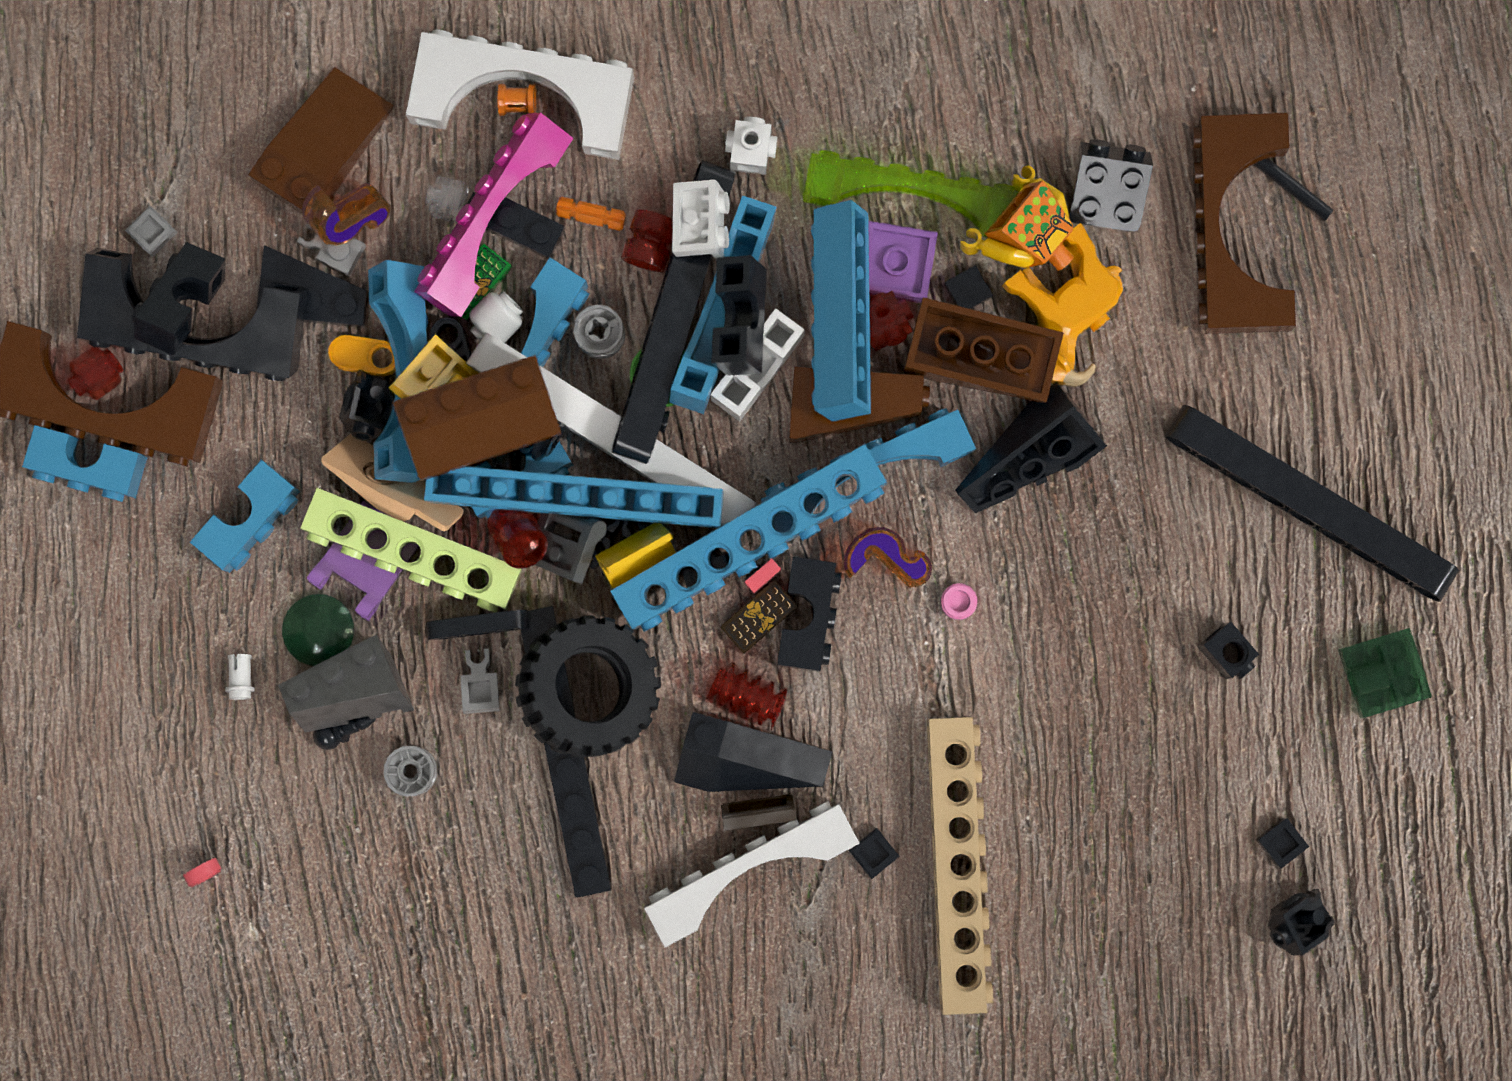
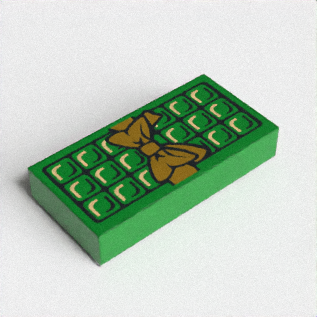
M484 243L478 250L475 265L474 283L480 288L461 316L467 322L470 320L471 310L488 293L494 291L512 268L510 263Z

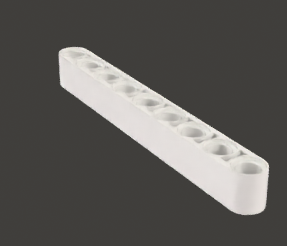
M485 333L466 364L478 373L527 357L494 336ZM539 365L559 424L564 423L566 425L565 428L653 483L723 489L721 526L758 506L749 497L657 439L647 464L611 453L621 417Z

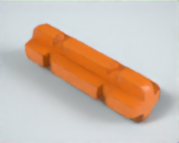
M560 197L556 206V214L561 218L571 219V217H575V221L603 227L605 224L608 225L609 229L621 231L625 225L626 213L622 210L612 208L609 211L605 206L584 201L575 203L574 199Z

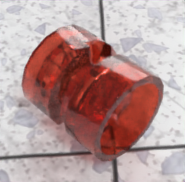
M637 209L630 226L633 237L626 239L621 259L638 268L663 273L666 270L670 257L667 245L673 242V219L653 211ZM645 235H648L650 237H654L657 239L656 241H653L650 239H646L644 237Z
M495 509L488 518L487 527L489 533L498 546L504 561L510 567L517 569L531 567L537 564L546 554L548 542L532 512Z

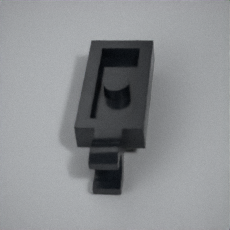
M472 192L467 204H470L476 193ZM505 197L495 210L486 229L549 259L552 257L565 231V226Z

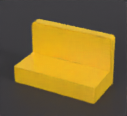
M653 523L595 555L609 585L614 589L676 552L670 541L672 540L670 532L661 523Z

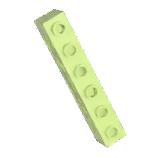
M316 488L301 525V529L308 532L307 540L327 547L329 541L343 546L341 553L361 560L363 554L377 559L374 566L394 574L398 567L410 572L409 580L429 587L431 581L444 586L443 593L463 600L465 594L478 599L476 606L493 613L497 612L498 607L507 609L522 571L518 566L319 488ZM343 516L351 518L353 523L351 532L345 536L336 535L334 532L335 521ZM374 530H382L387 536L386 544L380 549H372L367 543L369 534ZM408 543H416L421 549L419 559L412 563L403 561L401 557V550ZM442 556H449L455 562V568L450 575L441 576L435 571V563ZM481 569L489 575L488 584L482 589H474L469 585L468 578L474 570Z

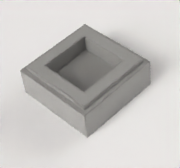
M151 206L125 230L152 257L178 233Z

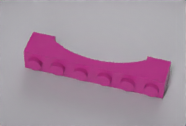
M527 113L516 121L512 128L514 134L508 144L503 145L494 156L493 162L495 164L489 174H485L478 181L474 189L476 192L470 204H466L456 216L457 224L451 234L443 237L437 246L438 254L432 264L425 266L418 276L417 281L419 284L414 292L448 316L461 317L480 288L474 283L476 258L483 234L497 207L506 195L530 173L539 168H555L573 140L572 136L542 113Z

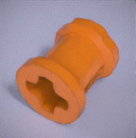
M499 84L497 98L499 116H505L507 112L536 113L537 97L535 84H529L528 88L506 87L505 84Z

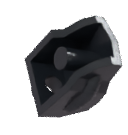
M362 370L357 372L354 383H351L347 390H345L339 415L347 432L352 433L354 438L362 441H371L373 438H378L383 432L391 415L393 401L395 400L394 392L389 389L393 383L392 381L374 378Z
M1313 889L1307 893L1294 894L1272 908L1268 927L1271 939L1279 948L1284 949L1292 956H1303L1328 938L1329 930L1335 924V920L1324 907L1320 890Z

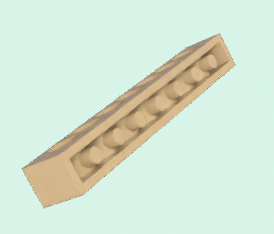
M973 717L926 719L940 1012L943 1015L987 1013V1004L993 1003L992 982L985 979V967L991 966L990 944H984L983 930L989 929L988 907L982 908L981 893H987L988 883L987 872L980 871V856L986 855L985 835L978 834V819H984L983 797H977L976 783H982L981 761H975L974 746H980L979 724L973 725ZM952 744H958L964 750V759L958 765H951L945 758V751ZM955 780L961 781L966 787L965 797L958 802L952 801L947 795L948 785ZM956 817L964 818L968 824L967 833L961 838H954L949 832V824ZM958 854H965L970 862L969 869L964 874H954L950 867L952 858ZM959 891H967L971 896V905L964 911H957L952 905L953 896ZM961 928H969L973 933L972 943L965 948L957 947L954 943V935ZM963 965H970L975 970L973 981L965 985L956 981L957 970Z

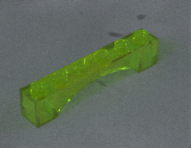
M820 150L819 154L811 153L802 202L828 206L862 194L879 192L911 194L939 202L955 210L978 228L977 230L980 231L981 236L987 237L985 232L1019 192L1015 191V187L1008 184L996 183L994 187L980 185L978 179L971 177H959L958 181L945 178V174L939 171L925 170L924 174L911 172L908 166L892 163L889 164V167L875 165V161L869 158L854 157L853 161L840 158V154L836 152Z

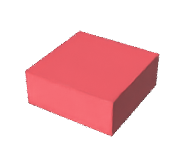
M770 559L750 576L744 584L754 595L781 572V568L773 559Z

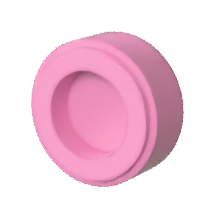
M961 583L949 586L941 596L940 604L942 611L946 616L954 620H963L971 616L977 607V596L974 590L968 585Z

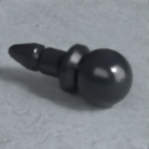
M369 716L351 719L349 724L315 730L313 732L314 742L321 749H334L340 742H348L351 734L367 729L376 721V718L370 719Z

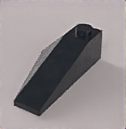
M1055 382L1050 386L1047 402H1029L955 491L975 513H978L1014 497L1017 489L1033 482L1036 486L1048 482L1047 476L1063 469L1068 473L1079 468L1107 447V445L1058 382Z
M693 712L674 782L707 792L823 787L833 752Z

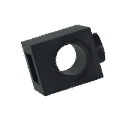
M1231 621L1222 624L1197 646L1225 679H1231L1234 676L1238 679L1243 678L1256 666L1252 661L1260 655ZM1227 643L1233 644L1238 649V659L1233 664L1227 662L1222 654L1223 648Z

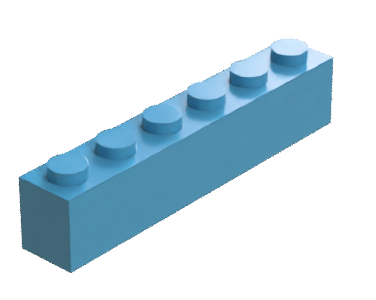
M848 200L814 209V223L811 226V235L814 240V256L811 259V267L814 273V289L811 292V299L814 305V322L811 327L814 338V356L812 357L814 390L812 392V403L815 411L831 421L871 414L868 212L854 201Z

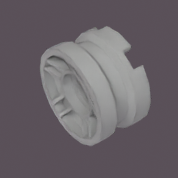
M598 304L589 306L581 311L575 319L573 330L575 340L581 350L588 356L597 359L609 358L619 352L624 344V325L617 312L610 307ZM598 326L605 328L603 339H599V336L593 334V330Z
M403 746L394 750L387 757L384 765V778L387 786L394 793L402 796H418L427 792L434 785L437 778L438 765L434 756L428 750L418 746ZM413 764L417 768V774L413 778L404 775L406 773V765Z

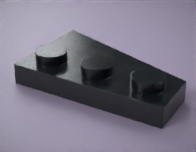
M264 245L257 309L264 287L273 281L308 288L304 322L365 328L369 294L367 290Z

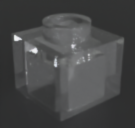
M437 175L435 185H429L425 205L429 206V212L433 218L457 223L456 216L466 204L469 189L463 181Z

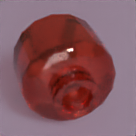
M91 347L70 362L69 371L72 376L67 381L79 397L86 394L93 400H99L121 384L122 378L120 374L124 372V369L108 348L102 350L98 347Z

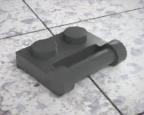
M541 513L524 561L582 584L596 544L606 534V525L603 521L595 518L588 520L581 516ZM562 524L581 532L579 541L575 542L553 533L556 525Z

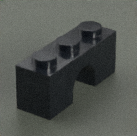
M188 242L185 243L179 253H173L162 278L157 277L153 281L148 298L144 303L139 302L133 311L131 321L134 323L135 339L175 356L192 328V308L179 302L190 299L209 305L225 281L226 258Z
M751 255L717 258L715 293L722 299L724 304L725 324L724 327L713 328L711 364L728 376L762 374L767 269Z
M793 557L788 595L806 599L812 606L813 620L806 628L801 630L782 629L777 666L820 672L822 665H829L832 644L825 643L827 629L834 630L837 608L830 607L832 593L839 594L842 572H835L836 563Z

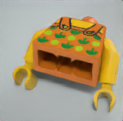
M1029 165L1022 167L1021 175L1025 179L1020 178L1017 174H1014L1012 179V187L1019 193L985 232L988 238L983 240L979 230L970 228L966 231V236L976 240V243L968 244L965 241H960V248L967 255H974L981 250L983 256L1022 268L1043 265L1049 261L1057 271H1060L1074 257L1062 244L1073 231V224L1069 219L1064 194L1043 179H1035L1033 167Z

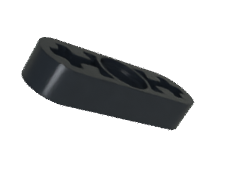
M527 610L504 611L426 622L428 640H444L529 628Z

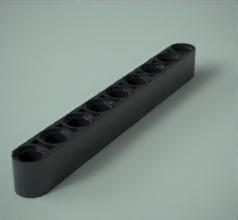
M701 160L693 181L716 180L723 191L727 192L729 196L736 173L735 171ZM671 251L611 453L644 464L648 463L658 436L712 254L676 257Z
M1182 405L1164 435L1175 446L1434 601H1442L1459 572V569L1451 562L1193 407Z

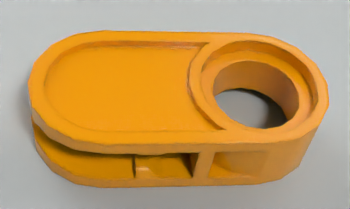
M341 335L330 343L328 349L329 358L337 368L343 371L357 373L359 370H362L368 375L389 376L396 372L390 342ZM380 349H387L392 353V362L385 368L376 367L373 363V356Z

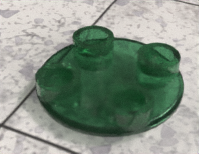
M313 594L299 599L289 608L282 624V637L287 650L298 661L316 666L349 649L354 638V622L351 611L341 601L329 595Z

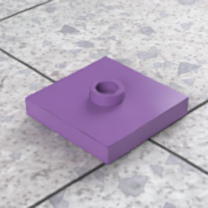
M869 221V295L921 303L923 297L927 298L938 232Z

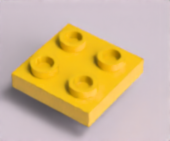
M435 334L390 385L389 389L402 399L478 374V372L469 367L456 352Z

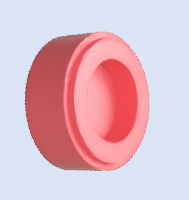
M213 858L188 871L183 877L188 886L192 888L221 872L222 868L217 859Z

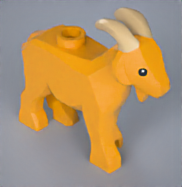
M1081 223L1073 228V231L1062 243L1074 256L1068 264L1071 267L1073 278L1068 280L1054 294L1040 282L1029 267L1023 271H1018L1002 285L1007 292L1021 297L1037 316V322L1040 327L1064 333L1051 384L1058 382L1059 385L1077 387L1085 384L1094 374L1096 368L1095 364L1092 363L1085 371L1078 373L1074 371L1077 337L1089 327L1095 332L1108 322L1110 317L1107 313L1116 306L1123 291L1122 281L1119 276L1122 269L1118 266L1105 267L1099 261L1095 245Z

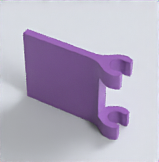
M364 500L360 504L362 506L380 512ZM351 519L339 536H345L351 532L353 527ZM382 530L372 531L367 538V543L372 549L382 548L387 541L386 533ZM333 543L306 579L321 590L332 572L364 592L366 595L357 605L355 611L357 612L356 614L369 622L403 569L397 567L395 574L374 566L377 559L364 554L361 560L341 553L343 546ZM416 543L406 544L401 550L403 561L409 562L420 546Z

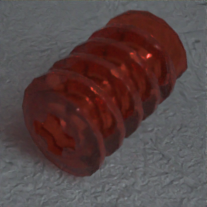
M732 661L724 669L720 668L706 700L710 701L716 694H719L718 705L721 707L729 700H732L731 712L736 713L744 706L745 719L749 720L755 713H758L757 724L762 726L770 719L771 731L787 700L788 689L783 687L777 694H774L775 682L769 681L762 688L761 675L757 674L751 681H748L749 669L744 668L736 675L734 674L735 663Z

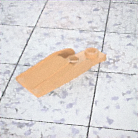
M349 434L321 459V463L377 510L395 519L406 521L410 520L415 514L439 530L447 531L462 517L463 509L457 505L434 504L424 501L426 486L424 481L419 480L414 483L375 479L374 446L367 441L354 438L352 434Z

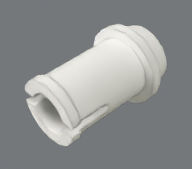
M228 655L229 687L225 688V692L229 693L230 700L251 699V692L255 691V688L251 687L252 655Z

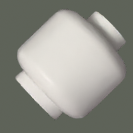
M490 292L471 310L470 319L474 326L470 330L479 340L482 339L485 333H488L506 343L522 326L523 321L520 315L523 313V310L505 292H502L500 295Z

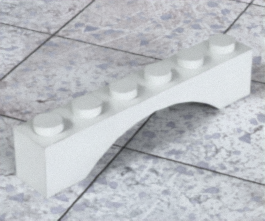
M829 801L809 811L812 816L810 819L799 824L796 818L795 821H789L778 827L780 835L768 841L763 835L746 844L745 847L748 852L737 858L734 857L733 853H729L713 862L716 869L702 875L701 871L698 870L681 879L683 884L681 888L670 893L668 887L649 896L651 904L645 906L644 909L664 947L697 931L705 912L715 897L733 879L748 869L767 861L787 857H811L828 861L858 845L859 841L840 805L836 804L831 807Z

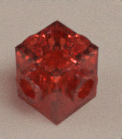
M890 291L888 293H878L869 299L870 343L875 351L886 346H896L905 341L907 335L914 332L908 321L914 318L905 298L898 301L893 291Z

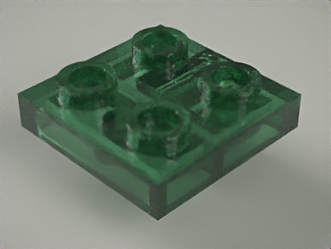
M1410 628L1338 649L1360 718L1373 716L1432 697Z

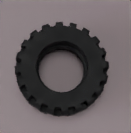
M583 615L580 618H570L562 621L537 637L531 643L529 651L523 655L519 663L521 670L516 675L515 686L519 687V695L516 696L517 707H522L525 715L522 717V720L526 727L531 726L536 732L534 737L538 741L551 745V750L557 753H567L571 757L578 758L596 757L613 753L622 749L625 745L633 743L640 737L639 733L643 729H647L653 720L650 715L653 710L658 708L660 698L656 697V689L661 688V677H655L654 668L658 666L655 656H648L645 649L649 646L643 638L637 640L632 635L634 630L626 624L623 626L615 624L616 619L609 617L599 619L595 618V615ZM594 653L605 659L617 675L619 682L617 704L611 713L600 720L582 721L572 717L562 707L557 697L555 685L557 672L560 666L575 654Z

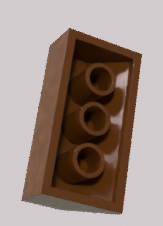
M536 355L393 401L420 481L562 435Z

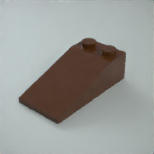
M334 67L270 142L248 175L256 185L311 221L316 222L317 220L312 219L306 210V203L310 193L316 187L318 188L320 198L316 201L314 208L317 211L325 209L393 110L394 105Z
M923 297L903 373L924 376V379L1046 403L1064 333Z

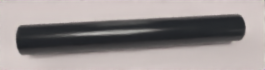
M1263 159L1254 164V166L1324 221L1334 211V209L1270 159Z

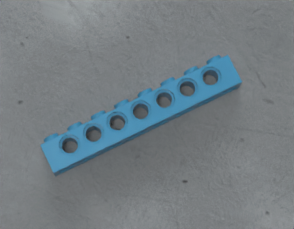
M864 444L610 592L631 629L636 630L641 627L643 632H646L663 622L660 617L662 614L671 609L677 614L693 605L692 597L705 591L708 596L726 585L723 579L736 572L738 577H741L758 567L755 561L768 554L769 558L772 559L789 549L787 542L800 536L801 540L804 541L821 531L818 524L829 518L835 523L853 512L850 508L851 505L862 499L865 504H868L885 494L882 488L888 485L887 481ZM850 476L856 480L857 488L853 494L843 496L837 492L836 484L841 477ZM818 494L825 500V507L818 514H810L805 510V500L810 495ZM782 512L789 513L793 518L791 529L784 533L777 532L773 527L775 516ZM748 531H757L761 536L760 546L754 551L745 550L741 542L743 535ZM717 549H725L729 554V563L723 569H715L710 563V556ZM686 567H693L698 575L697 582L692 587L685 588L679 582V573ZM655 585L662 586L666 592L664 602L658 606L650 604L647 598L649 589Z
M463 467L427 479L424 501L434 504L720 528L724 491L717 488Z

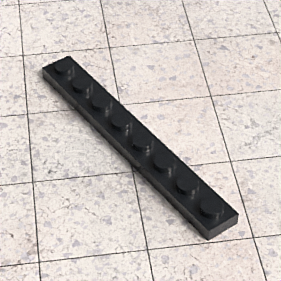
M554 606L527 611L529 628L521 630L525 653L529 651L531 643L537 637L557 625ZM564 662L556 675V693L562 707L572 717L577 719L566 663ZM544 742L575 898L611 891L612 888L585 757L578 758L571 757L567 753H557L551 750V745Z

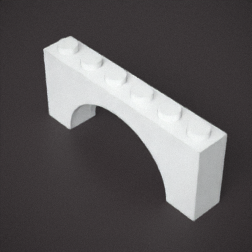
M432 30V34L422 32L406 116L411 124L445 130L454 108L473 90L499 80H527L552 89L573 107L583 128L582 147L584 154L619 160L634 82L633 68H628L626 63L617 60H607L606 64L593 62L591 57L583 54H572L571 58L558 56L556 51L548 48H537L536 52L524 50L523 46L513 42H502V45L489 44L488 40L478 36H467V40L454 38L452 33L443 30Z

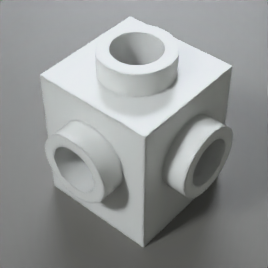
M745 117L744 121L736 120L735 130H728L725 147V152H731V170L766 175L768 157L775 158L777 136H771V124H765L764 119Z

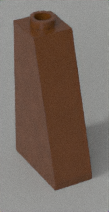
M794 367L789 443H799L919 417L922 407L929 406L930 386H923L924 376L870 372L871 414L831 421L815 411L812 403V392L814 390L813 369Z

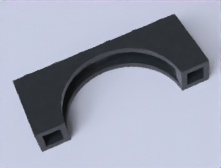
M96 248L85 254L77 338L89 340L88 344L94 347L122 346L125 352L131 354H145L148 351L158 353L159 358L163 360L179 361L181 358L194 360V365L213 368L216 365L229 367V371L232 373L250 374L253 371L263 373L264 378L268 380L285 381L286 378H290L298 371L308 288L275 281L264 287L259 307L243 329L219 338L187 336L175 356L135 339L134 323L131 321L137 304L144 302L134 281L132 254Z

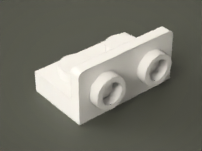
M716 180L673 183L672 252L676 257L712 254L716 260L717 258L724 257V248L729 246V232L727 226H724V214L729 213L730 203L728 193L723 191Z

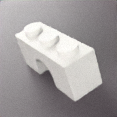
M775 308L764 323L762 374L725 375L710 394L711 401L740 422L803 339L805 329Z

